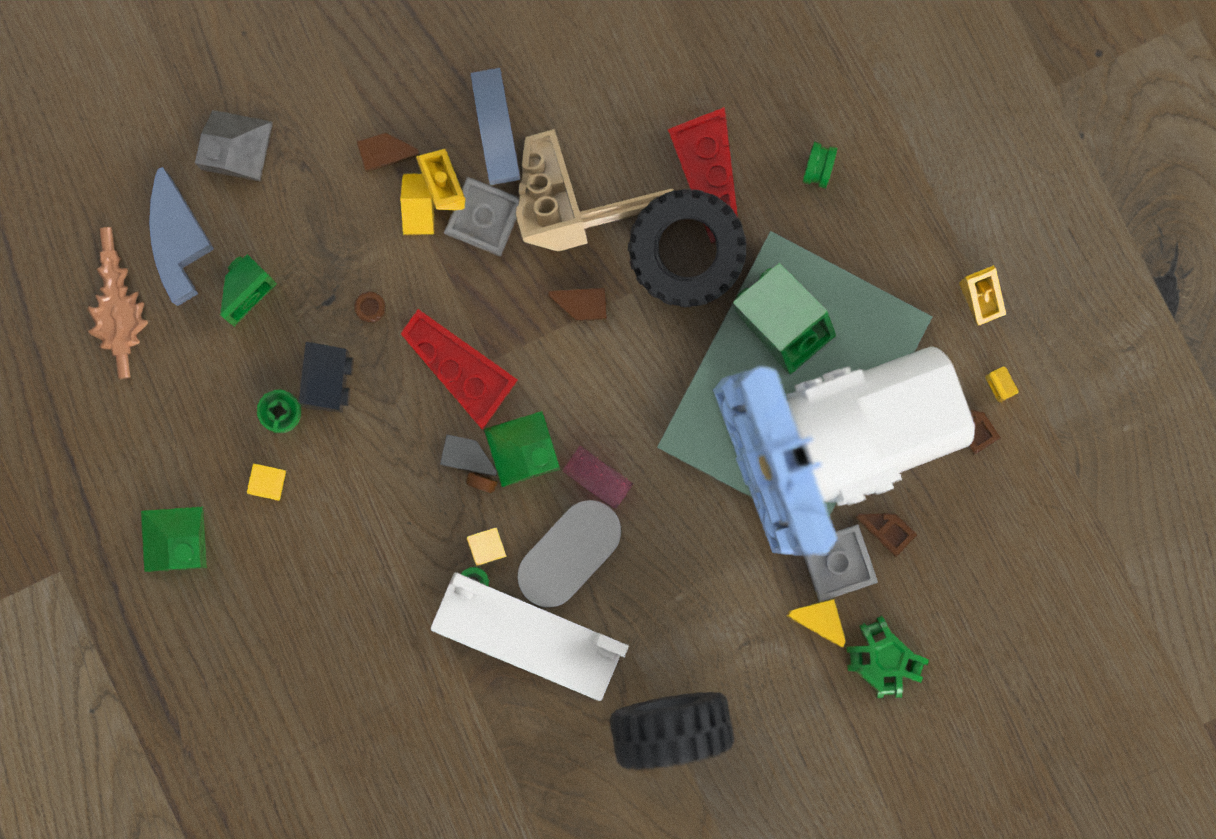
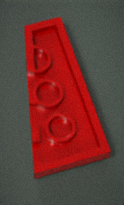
M725 107L668 129L690 189L704 191L717 196L728 204L738 217ZM704 224L711 244L716 242L712 231Z
M419 309L400 333L482 430L518 382V379Z

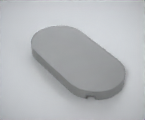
M594 500L582 501L573 505L523 558L518 569V583L524 596L530 602L542 607H555L567 602L617 548L621 538V525L616 513L608 505Z

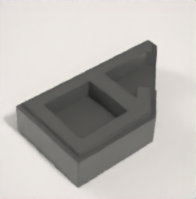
M446 434L440 465L491 476L497 475V471L476 440Z

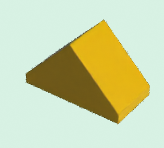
M403 174L400 197L403 234L434 235V203L423 175Z
M994 265L968 275L959 282L978 326L1006 315L997 270Z
M834 599L790 610L787 614V617L839 647L844 646L846 641Z

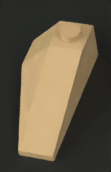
M555 130L525 137L522 180L519 184V205L516 209V217L523 241L554 251H562L587 244L583 221Z

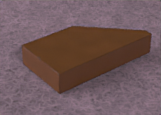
M387 133L357 141L366 172L420 155L418 149Z
M605 288L548 291L549 298L565 310L575 321L607 319Z
M969 410L974 422V438L968 447L973 455H976L1001 437L984 412Z
M859 513L855 516L894 557H897L917 536L896 513Z

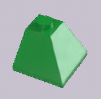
M248 254L244 258L241 256L237 257L229 265V272L225 275L220 315L233 326L277 285Z
M543 411L484 429L502 487L560 470Z
M203 507L141 511L144 572L207 568Z

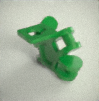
M882 615L877 617L876 622L870 625L865 623L859 625L868 646H846L847 653H850L851 665H847V671H856L876 690L877 699L884 698V695H895V698H902V676L922 683L923 677L920 675L924 665L928 666L929 659L914 654L890 631ZM882 633L885 638L875 643L873 636ZM862 652H869L870 664H863ZM910 659L913 661L908 672L905 668ZM884 677H894V682H884Z

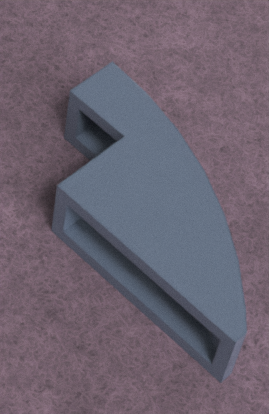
M496 68L471 73L490 185L520 180L501 69Z
M161 167L156 172L150 200L149 225L151 246L162 284L172 303L179 306L198 294L183 268L214 250L171 176Z

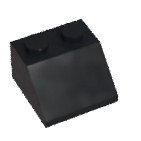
M313 342L305 343L299 395L300 405L306 409L343 413V406H348L350 400V388L346 387L347 375L352 376L354 358L349 357L350 352L347 349Z

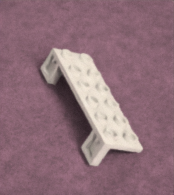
M455 572L431 626L433 632L598 701L603 699L620 656L625 657L629 647L624 643Z

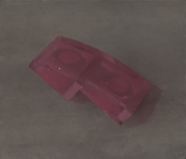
M582 446L578 447L562 470L613 508L619 506L634 484Z

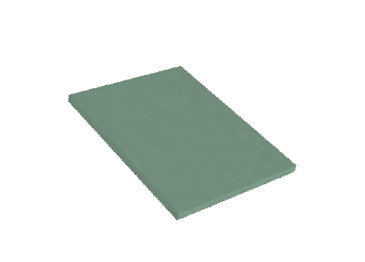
M772 231L769 232L737 295L743 289L750 288L755 284L765 270L773 268L780 263L828 311L836 337L794 373L789 375L739 317L732 303L657 446L658 449L751 498L749 487L745 485L736 461L737 455L713 392V389L722 378L758 367L775 369L785 398L788 400L787 394L796 391L794 385L819 377L824 381L822 375L849 366L851 372L860 369L866 371L914 353L932 319V316ZM824 502L828 516L832 513L837 502Z

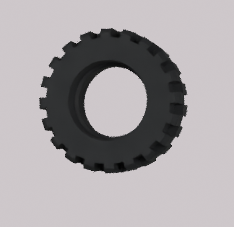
M694 189L667 192L649 202L650 204L641 210L636 222L632 225L630 242H628L629 263L637 276L636 279L639 284L643 285L647 289V293L654 298L662 300L663 303L680 307L701 306L722 296L738 279L746 259V235L744 234L742 223L734 213V210L717 196ZM681 219H694L702 222L712 231L716 240L717 250L712 265L705 272L694 277H682L672 273L665 267L659 255V241L662 233L670 224Z
M720 692L680 694L635 703L631 706L615 710L609 720L616 761L625 769H655L704 760L727 752L732 748L735 741L728 700Z

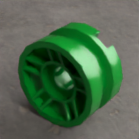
M814 141L802 183L810 185L814 182L818 184V187L826 189L838 148L833 146L825 148L822 147V143Z
M282 389L273 390L265 393L259 400L257 416L260 423L269 431L286 433L293 430L299 423L301 406L299 401L290 392ZM277 406H283L286 413L279 418L276 417L274 409Z

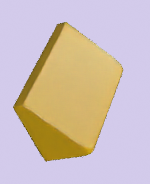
M446 149L416 156L435 208L438 210L465 209V197Z

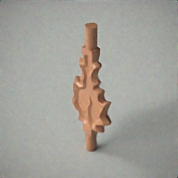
M112 227L100 228L102 244L100 262L102 265L97 268L104 282V286L100 288L103 296H95L99 303L98 307L88 306V311L95 322V326L88 333L102 340L100 348L111 350L112 355L116 356L118 379L131 378L128 355L131 354L130 347L139 344L140 341L136 335L148 322L141 317L144 302L136 303L138 292L126 296L128 287L124 286V279L128 273V268L119 267L121 258L114 249Z

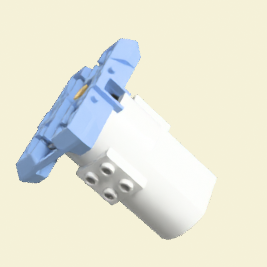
M930 346L866 371L860 369L851 372L850 366L837 369L822 375L824 381L819 377L794 385L796 391L787 394L788 400L785 398L775 369L758 367L724 377L713 389L734 446L737 455L736 461L745 485L749 487L772 553L794 556L828 553L837 538L824 502H837L838 506L844 504L851 505L865 500L864 494L886 492L894 488L893 482L902 479L901 472L968 447L972 443L974 438V422L953 364L941 350Z

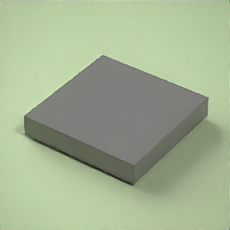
M467 177L462 188L465 197V209L453 210L444 234L501 257L517 219L516 209L519 205V197Z
M858 524L836 531L837 540L828 553L803 556L819 602L878 583Z

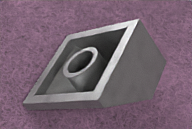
M213 110L201 133L195 164L201 170L261 181L273 122Z

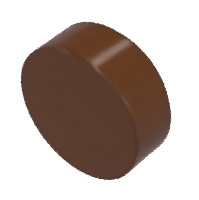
M365 292L356 299L354 309L356 315L362 321L375 323L384 316L386 305L379 294Z
M468 472L465 481L467 485L489 493L495 491L498 481L474 472Z

